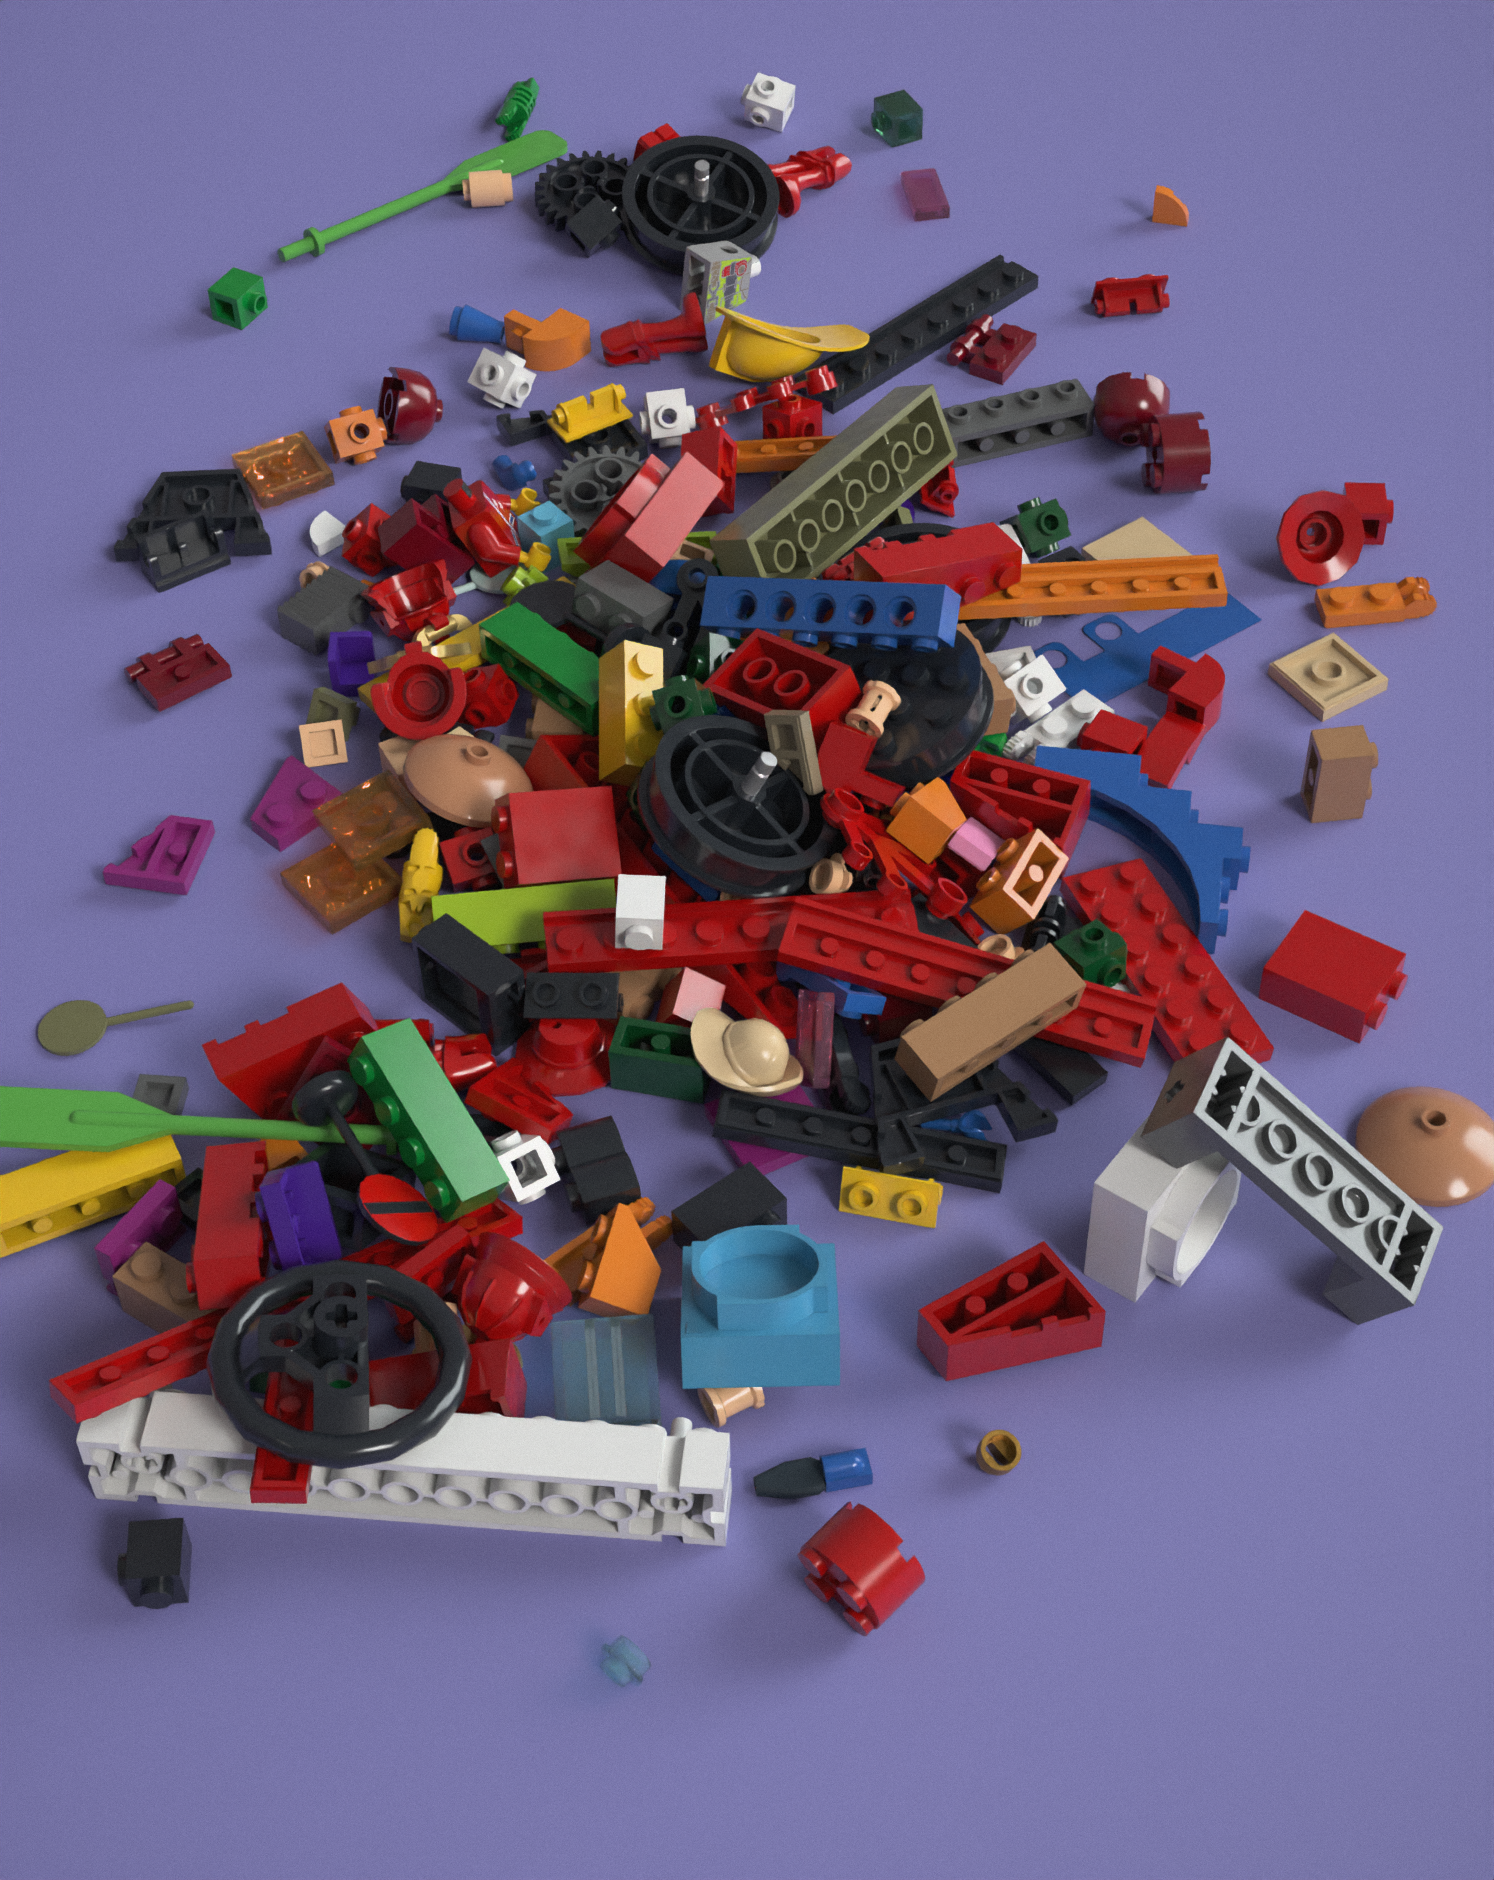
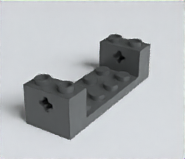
M1228 1036L1174 1062L1140 1137L1176 1169L1218 1151L1337 1255L1322 1295L1357 1325L1414 1306L1443 1226Z

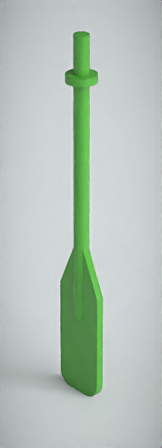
M538 130L464 160L446 178L320 232L314 227L305 229L303 239L277 250L278 257L282 262H286L308 252L315 257L322 255L325 252V245L450 192L463 190L462 180L469 179V172L502 170V173H511V177L566 154L568 151L567 141L548 130Z
M0 1086V1147L111 1152L168 1135L345 1143L333 1123L313 1128L304 1126L300 1121L171 1115L120 1092ZM349 1124L360 1144L386 1145L387 1155H398L399 1145L388 1127L384 1125Z

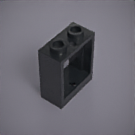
M447 913L433 923L424 926L418 934L412 937L421 1000L465 1034H486L492 1048L491 1053L496 1057L517 1042L530 1027L529 1019L523 1018L525 1002L523 969Z
M324 1142L294 1165L309 1161H316L318 1163L340 1244L343 1247L360 1252L382 1234L361 1213L356 1200L357 1188L366 1176L346 1143ZM364 1149L379 1174L398 1178L415 1189L417 1175L413 1168L408 1167L402 1160Z

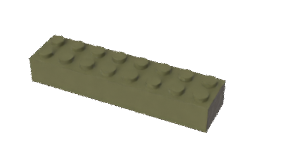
M926 384L894 388L709 540L723 576L784 579L817 578L824 569L837 561L956 458L958 454L934 385Z

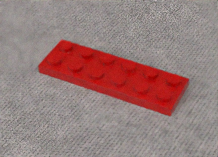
M1141 858L1062 878L1059 891L1082 924L1085 926L1098 919L1112 932H1117L1127 943L1126 978L1120 980V982L1127 986L1130 994L1158 1001L1152 1030L1174 1062L1227 1036L1258 1064L1271 1059L1274 1050L1273 1045Z

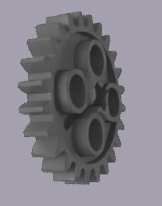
M604 445L602 454H597L592 447H588L587 457L576 451L574 452L573 462L564 459L561 470L555 469L553 481H550L549 500L573 520L575 538L584 536L608 502L641 466L642 463L638 461L639 452L636 451L631 457L625 456L624 447H620L617 454H611L609 447Z

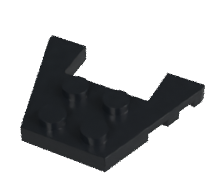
M544 410L529 411L530 417L511 419L510 413L496 416L497 428L511 447L547 435L563 457L573 462L574 452L577 451L584 457H587L588 447H592L597 454H602L604 445L609 447L611 454H617L618 449L624 447L625 456L631 457L637 451L639 452L638 461L648 457V444L628 419L585 435L580 439L565 443L547 424V420L552 418V415H547ZM553 477L543 480V492L548 499L550 481H553Z
M240 468L162 472L143 500L142 512L138 518H132L127 525V535L124 540H117L114 545L117 562L140 561L135 537L208 509L212 514L215 529L221 528L223 532L235 529L234 548L236 556L272 554L270 537L263 527V521L259 512L256 511L252 495Z
M900 1038L871 1045L869 1064L880 1173L899 1175L923 1168L925 1156L910 1128L911 1126L991 1105H996L1016 1143L1056 1132L1058 1124L1056 1115L1048 1108L1042 1110L1030 1099L1031 1092L1020 1081L1012 1082L998 1068V1060L993 1061L930 1102L895 1060Z

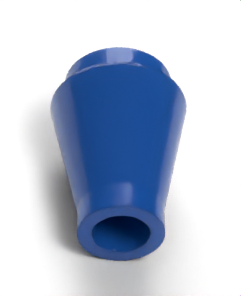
M466 304L464 307L456 306L454 308L449 326V334L457 336L458 341L495 342L501 344L505 334V325L503 321H499Z

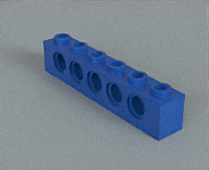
M708 576L700 626L712 633L736 639L748 638L759 628L785 640H792L793 643L803 647H817L818 641L831 642L832 646L843 649H856L857 643L871 644L872 648L883 651H896L897 645H909L915 651L936 653L938 647L954 648L961 596L946 584ZM755 605L753 614L746 619L748 610ZM794 607L792 616L784 621L787 611ZM834 608L832 617L823 623L827 611ZM874 610L871 620L863 625V618L866 613ZM914 611L912 621L903 627L905 616Z

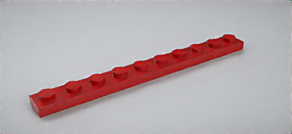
M496 1198L494 1202L448 1223H445L442 1217L438 1218L437 1232L427 1244L420 1246L404 1245L389 1238L340 1260L384 1265L396 1269L456 1224H459L470 1234L476 1248L479 1235L482 1232H494L508 1238L522 1234L523 1216ZM310 1296L298 1298L267 1315H286ZM367 1296V1301H368V1300H371V1299H373V1298H375V1297H374V1296ZM229 1308L218 1309L49 1380L50 1397L77 1424L86 1419L95 1418L103 1412L133 1399L144 1397L152 1391L182 1378L191 1377L207 1368L206 1360L218 1320Z

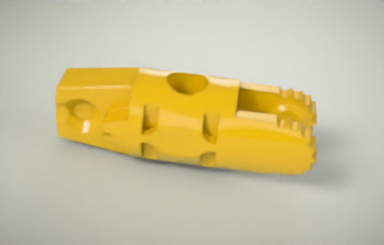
M428 827L426 829L422 828L414 835L410 860L406 861L403 865V883L398 899L400 941L412 943V937L418 934L424 926L433 923L431 896H439L442 883L443 868L439 865L438 857L440 855L438 847L439 837H437L436 832H433V829H428Z

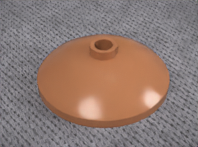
M444 734L422 740L409 750L403 766V776L406 785L420 803L447 820L470 827L487 828L491 826L492 828L491 810L495 806L494 799L508 793L533 791L531 781L526 772L510 754L492 743L467 735Z
M1406 1087L1380 1096L1363 1112L1356 1131V1150L1418 1205L1448 1207L1463 1204L1481 1196L1494 1184V1121L1482 1108L1469 1099L1440 1088Z

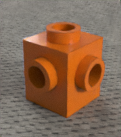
M361 406L340 411V418L329 420L324 426L335 464L352 459L355 465L377 459L376 453L380 452L385 446L383 441L387 440V431L382 418H376L373 409L362 411ZM354 432L358 433L362 439L356 437Z

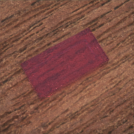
M935 168L901 172V184L915 222L950 218V206Z
M799 989L795 1058L803 1068V1079L799 1084L801 1086L811 1088H828L830 1086L835 995L832 992Z

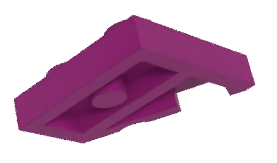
M291 755L283 763L251 816L252 831L279 852H282L347 808L346 798L342 792Z
M170 815L156 826L152 834L142 837L131 846L132 855L119 866L109 863L104 868L103 876L105 883L108 885L187 895L214 837L213 821Z

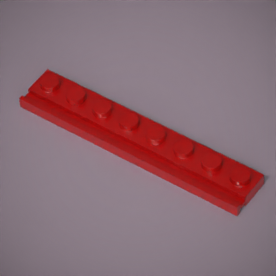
M907 889L898 901L888 899L880 891L798 896L919 932L914 905L911 902L910 889ZM796 896L665 904L662 950L615 948L616 908L543 912L548 973H606L776 961Z
M796 896L776 961L939 1009L950 998L957 995L963 998L973 992L979 981L988 974L996 972L999 975L1011 967L1014 959ZM1083 980L1086 983V987L1078 1007L1034 1035V1037L1141 1068L1145 1060L1158 1001Z

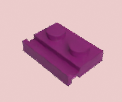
M159 1179L94 1247L103 1278L110 1282L106 1286L107 1291L118 1296L112 1276L145 1242L166 1253L187 1231L186 1226L180 1223L183 1214L174 1186Z

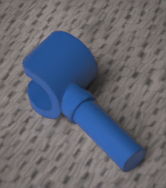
M978 1110L968 1111L960 1119L941 1118L921 1124V1127L924 1129L951 1131L952 1133H961L965 1137L985 1141L988 1140L980 1130H992L985 1115Z

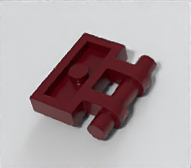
M983 314L979 319H974L966 327V334L964 336L958 337L951 344L950 352L947 354L946 359L952 366H957L961 361L968 363L970 375L1003 385L1036 346L1037 333L1003 323L998 330L991 329L994 323L992 317L988 314ZM976 344H979V345H982L983 347L980 348V347H977V346H975V345H976Z
M199 634L186 639L179 637L169 642V647L153 655L147 652L137 657L136 663L124 668V673L129 682L137 681L141 693L159 712L232 677L230 664L210 643L204 645Z

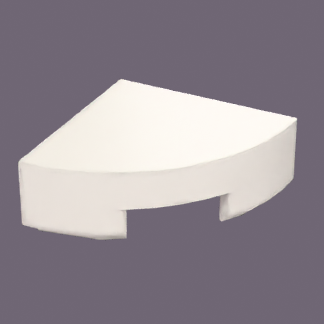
M327 511L319 514L310 527L312 547L319 557L344 543L342 533L345 525Z

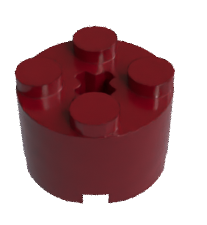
M1202 412L1152 415L1148 423L1140 424L1141 447H1146L1147 463H1143L1141 467L1144 487L1151 486L1155 494L1206 490L1208 483H1201L1202 475L1210 474L1211 449L1208 429H1200L1198 420L1205 419Z

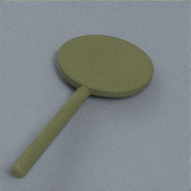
M87 1000L69 1001L58 1005L44 1016L38 1027V1038L42 1047L52 1054L60 1056L75 1055L97 1044L109 1026L189 1010L194 1007V1002L187 1000L106 1017L104 1010L94 1002Z

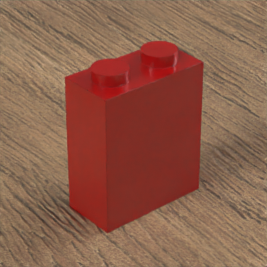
M612 786L508 793L494 799L495 806L491 810V824L493 831L498 833L500 851L496 856V869L498 876L504 880V889L614 879L618 877V874H622Z
M1304 910L1263 967L1258 998L1360 1044L1370 1028L1377 1030L1380 1027L1388 1009L1387 1002L1389 999L1397 1000L1402 994L1408 979V975L1402 973L1406 953Z

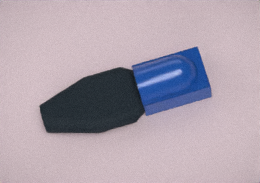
M865 1447L821 1455L819 1460L807 1457L786 1461L754 1476L753 1481L757 1497L798 1499L819 1495L824 1490L827 1493L870 1485L873 1483V1473Z

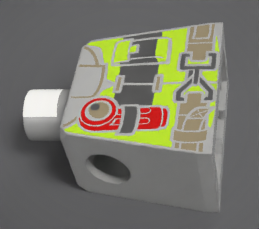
M729 241L687 246L680 310L682 311V298L692 292H695L698 298L704 325L723 315L715 310L716 306L733 310L742 305L748 298L750 278L758 276L761 272L759 259Z

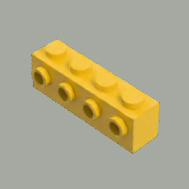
M164 1136L111 1152L71 1150L0 1175V1258L130 1211L159 1179L172 1186L178 1184L186 1177L181 1156L172 1136Z

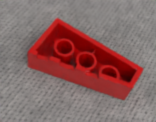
M994 522L950 530L946 537L936 538L933 534L922 535L918 537L917 542L902 545L898 540L886 542L883 544L882 549L871 551L867 546L855 548L854 581L946 584L961 596V608L1020 582L1023 549ZM874 610L866 613L863 618V624L871 620ZM914 611L908 613L904 620L913 619Z
M266 1140L206 1146L195 1244L191 1245V1262L186 1263L187 1289L189 1294L197 1293L199 1311L230 1308L248 1288L269 1277L272 1263L269 1241L274 1240L269 1221H261L255 1202V1193L260 1191L259 1186L267 1172L270 1171Z

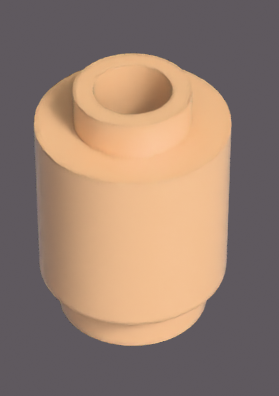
M502 170L469 172V179L462 180L464 201H471L472 208L505 206V202L513 201L511 173H502Z

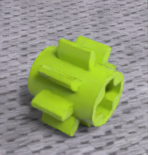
M518 565L508 575L500 588L507 595L503 603L509 606L512 598L522 589L534 583L548 581L549 578L533 565H530L527 571Z

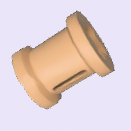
M869 680L863 687L862 693L864 695L856 709H851L848 712L845 721L848 725L880 738L884 732V721L890 711L898 708L901 698L896 693V690L888 684L878 680Z
M762 1387L697 1388L704 1412L716 1428L725 1425L726 1418L751 1406L754 1409H759L765 1405Z

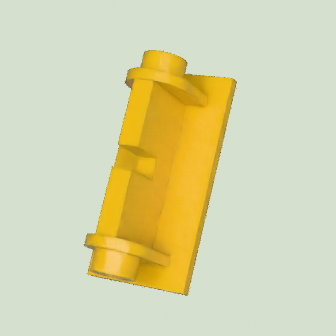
M610 383L603 388L590 392L589 404H587V399L583 395L557 404L556 409L551 411L552 418L547 420V424L565 443L629 419L633 417V414L621 402V400L626 398L624 387L621 384L615 385Z
M858 1165L856 1168L844 1166L839 1211L935 1228L938 1205L941 1204L943 1186L931 1178L925 1181L863 1170V1167Z

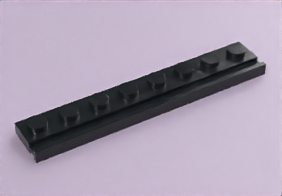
M1000 254L869 333V342L864 347L852 351L838 352L812 368L827 365L828 370L833 371L838 386L808 396L806 387L795 391L797 393L805 392L807 398L821 402L822 408L834 415L966 333V327L974 319H979L983 314H988L992 317L1037 289L1039 276L1013 261L1006 263L1004 256ZM804 373L795 378V383L806 380V374Z

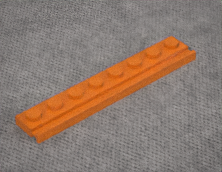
M1218 554L1022 564L1020 582L959 608L958 620L1222 607L1227 604L1228 592L1221 566L1218 564Z

